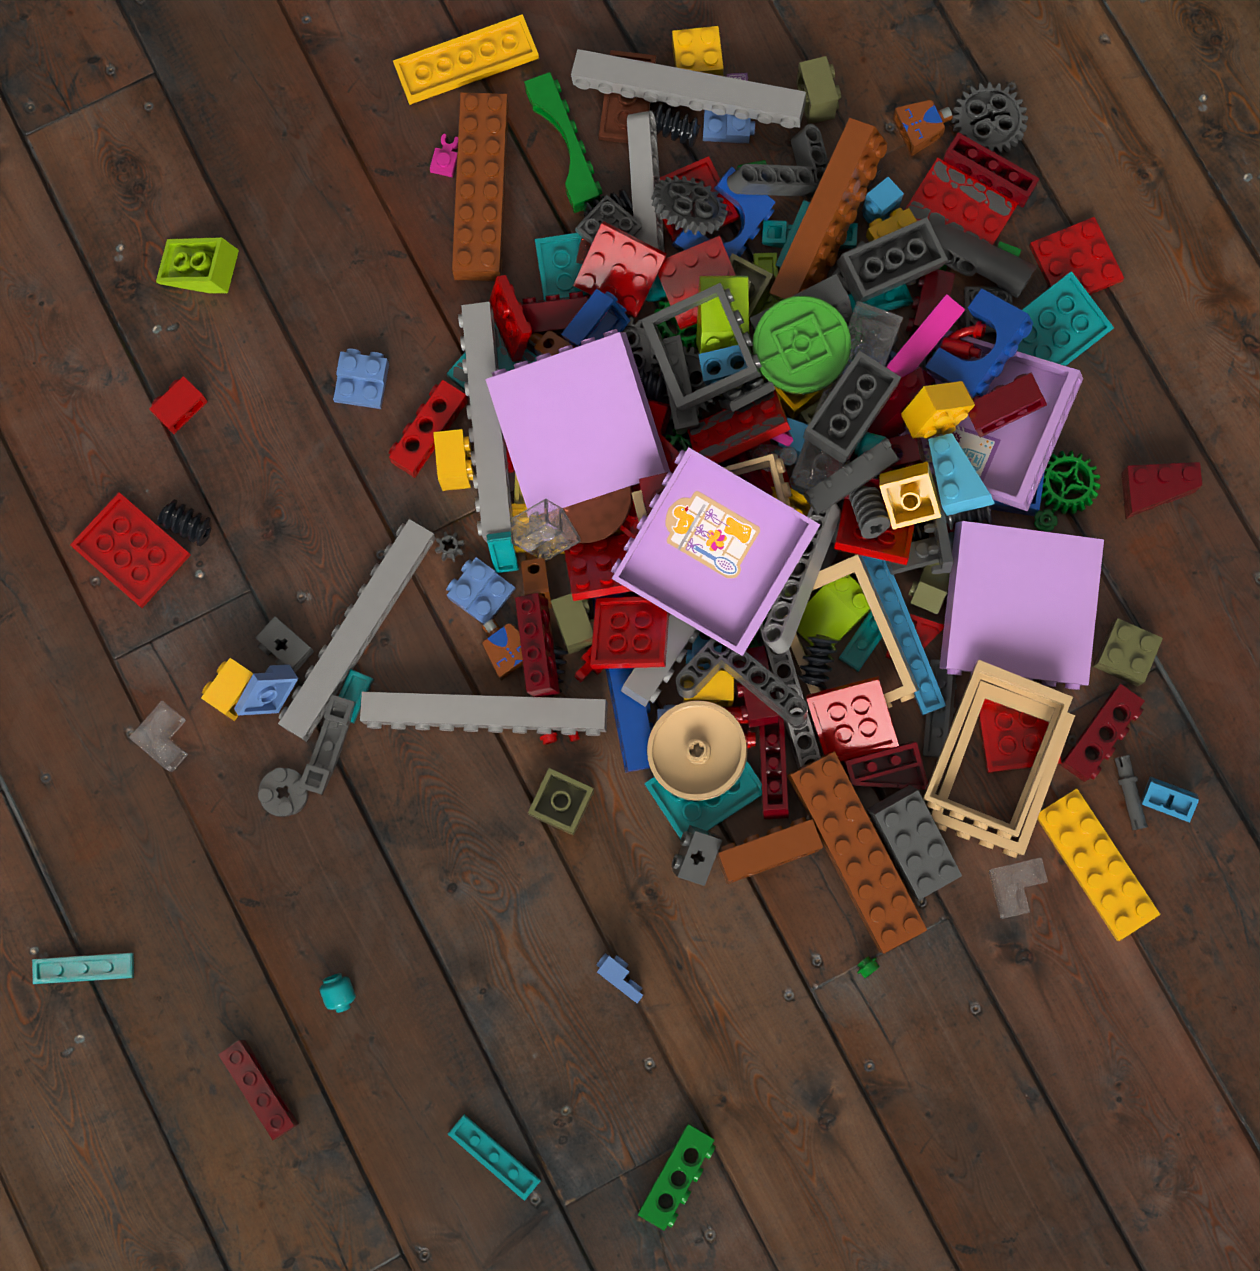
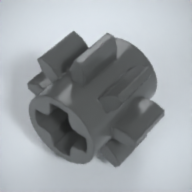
M445 531L442 539L436 538V542L440 547H437L435 552L443 553L442 561L451 558L455 562V557L458 554L464 555L460 549L461 546L465 545L464 541H457L458 534L456 532L453 536H450ZM451 543H453V545H454L455 548H454V549L450 548V549H448V551H447L446 548H445V545H449V546H450Z

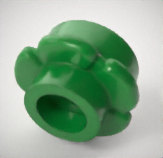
M1049 509L1038 511L1034 516V525L1039 531L1051 532L1058 523L1057 516H1054V512Z
M869 956L857 965L860 968L857 973L866 979L880 967L876 962L877 958L871 959Z

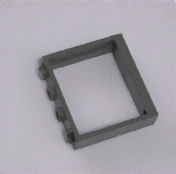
M721 283L641 319L674 402L681 411H685L762 376L759 370L762 367L758 355H753L750 346L753 345L752 339L748 332H743L741 324L744 323L739 310L735 311L731 302H734L735 299L730 289H725ZM719 297L748 368L689 395H685L657 325Z

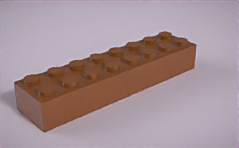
M460 93L452 260L454 280L496 281L497 276L502 275L509 113L507 94Z
M849 118L769 292L778 302L827 279L830 268L836 263L837 252L846 241L848 228L855 221L859 204L864 201L870 180H873L876 176L877 165L887 151V142L875 126Z
M829 752L787 774L810 820L813 819L819 838L877 950L884 954L927 931L836 753Z

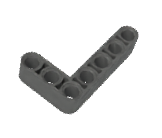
M808 124L792 137L791 145L797 166L743 164L728 177L727 185L729 189L735 194L813 197L829 163L820 130L815 125Z
M713 638L706 643L676 677L678 694L683 698L690 699L696 696L714 675L723 668L789 724L798 726L807 719L808 706L802 697L746 651L743 656L726 647L727 649L724 652L715 651L714 648L723 644ZM740 660L745 662L746 665L742 668H736L733 663ZM701 663H708L710 665V668L707 670H700L698 668V665ZM761 676L765 680L760 684H756L752 681V678ZM687 680L694 683L691 688H684L681 684ZM777 691L781 692L784 696L777 700L773 699L770 695ZM798 707L803 712L800 715H793L790 713V709Z

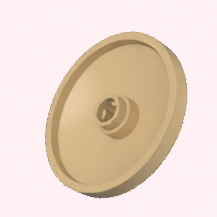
M688 701L669 709L654 725L647 746L648 762L657 781L673 795L692 801L708 800L725 793L741 776L747 760V741L739 722L725 708L707 701Z

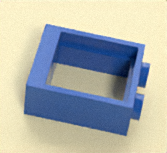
M596 289L561 335L570 344L579 347L582 346L581 341L587 337H595V340L604 338L603 333L615 329L618 330V333L622 332L631 320L625 314L626 309L617 302L618 299L608 291L604 294Z

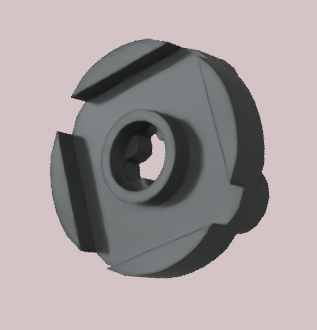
M276 768L269 772L262 779L259 786L258 798L263 808L277 817H288L299 813L308 801V790L299 788L302 775L290 768ZM288 786L287 792L290 793L289 797L283 796L279 799L278 789Z

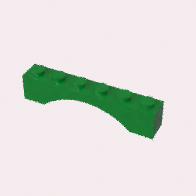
M549 72L524 81L525 92L533 112L541 115L553 124L567 145L570 155V167L565 182V189L573 212L576 213L584 210L585 202H588L592 207L593 199H597L600 202V195L603 194L599 182H594L593 166L590 160H585L583 155L586 153L582 140H577L575 134L578 133L574 120H569L567 113H570L566 100H561L559 93L562 91L558 80H553Z

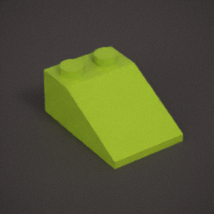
M222 237L167 239L156 283L205 293H228L239 250Z
M700 276L699 292L719 283L725 289H730L735 299L734 302H731L735 311L739 310L744 321L741 324L744 333H749L748 276ZM719 297L698 306L696 345L700 354L738 345Z
M850 575L824 585L807 603L797 632L811 646L814 643L808 640V637L816 636V634L841 640L871 610L861 586Z

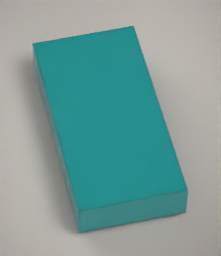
M511 531L487 534V543L495 572L502 573L519 570Z
M351 669L338 697L355 702L351 723L354 724L361 710L362 692H369L374 679Z

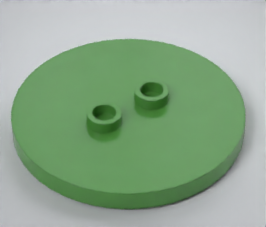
M793 296L774 304L759 320L753 337V353L757 354L761 361L762 367L759 370L762 375L778 389L794 394L814 393L831 385L844 371L851 351L850 332L842 315L831 304L811 296Z

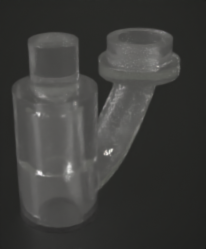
M761 443L748 449L752 459L777 454L786 465H791L797 460V452L793 447L783 448L773 444ZM770 467L763 468L761 470H765L768 472L770 471Z

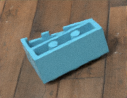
M952 433L928 439L941 505L947 516L995 504L991 494Z

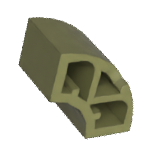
M935 563L920 567L923 569L918 582H913L908 595L912 596L911 604L938 614L948 591L950 573L932 574L931 567L940 565Z

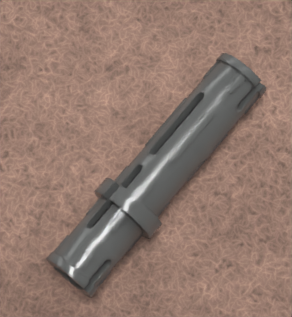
M1130 755L1114 758L1120 778L1118 784L1122 786L1132 831L1146 828L1148 825L1136 784L1138 777L1134 776Z

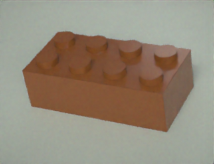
M803 817L792 821L789 824V828L783 829L781 825L768 830L767 836L760 838L759 834L745 838L742 845L736 846L734 842L721 847V852L718 853L717 859L726 884L820 851L823 846L813 819L806 821V818Z

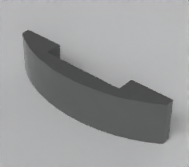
M331 694L323 717L325 721L310 763L306 764L299 788L323 795L347 736L354 711V701Z

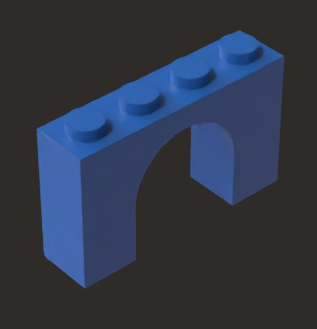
M732 166L713 188L737 208L741 218V226L737 236L732 241L723 243L729 258L732 253L739 257L746 250L745 242L748 238L751 240L755 238L760 231L758 225L762 220L767 221L775 211L772 207L776 203L768 195H746L732 192L727 185L728 177L736 171ZM682 230L671 245L682 252L710 239L699 231L694 235L691 230H688L687 233H684V230Z
M982 288L968 306V310L973 318L982 321V323L996 331L997 338L993 349L979 360L964 361L939 347L925 366L930 375L942 383L963 381L971 398L976 396L982 397L987 394L990 384L995 377L1002 373L1004 364L1009 357L1011 358L1015 355L1019 343L1030 334L1033 325L1029 314Z

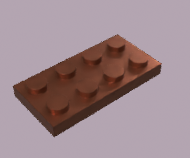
M610 50V55L656 64V55ZM613 92L604 94L599 140L628 143V114L649 111L651 102L639 97L626 98L621 94Z

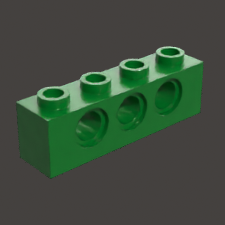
M687 1123L642 1204L638 1216L665 1231L667 1226L672 1228L679 1215L675 1212L678 1205L686 1203L691 1194L688 1187L692 1180L698 1181L704 1170L700 1167L704 1158L710 1159L716 1148L713 1144L715 1140L713 1137ZM694 1148L697 1150L698 1158L694 1162H688L684 1159L683 1155L686 1149ZM675 1171H682L686 1175L684 1183L676 1185L671 1181V1175ZM667 1193L673 1197L671 1206L662 1207L659 1204L658 1199L662 1194Z

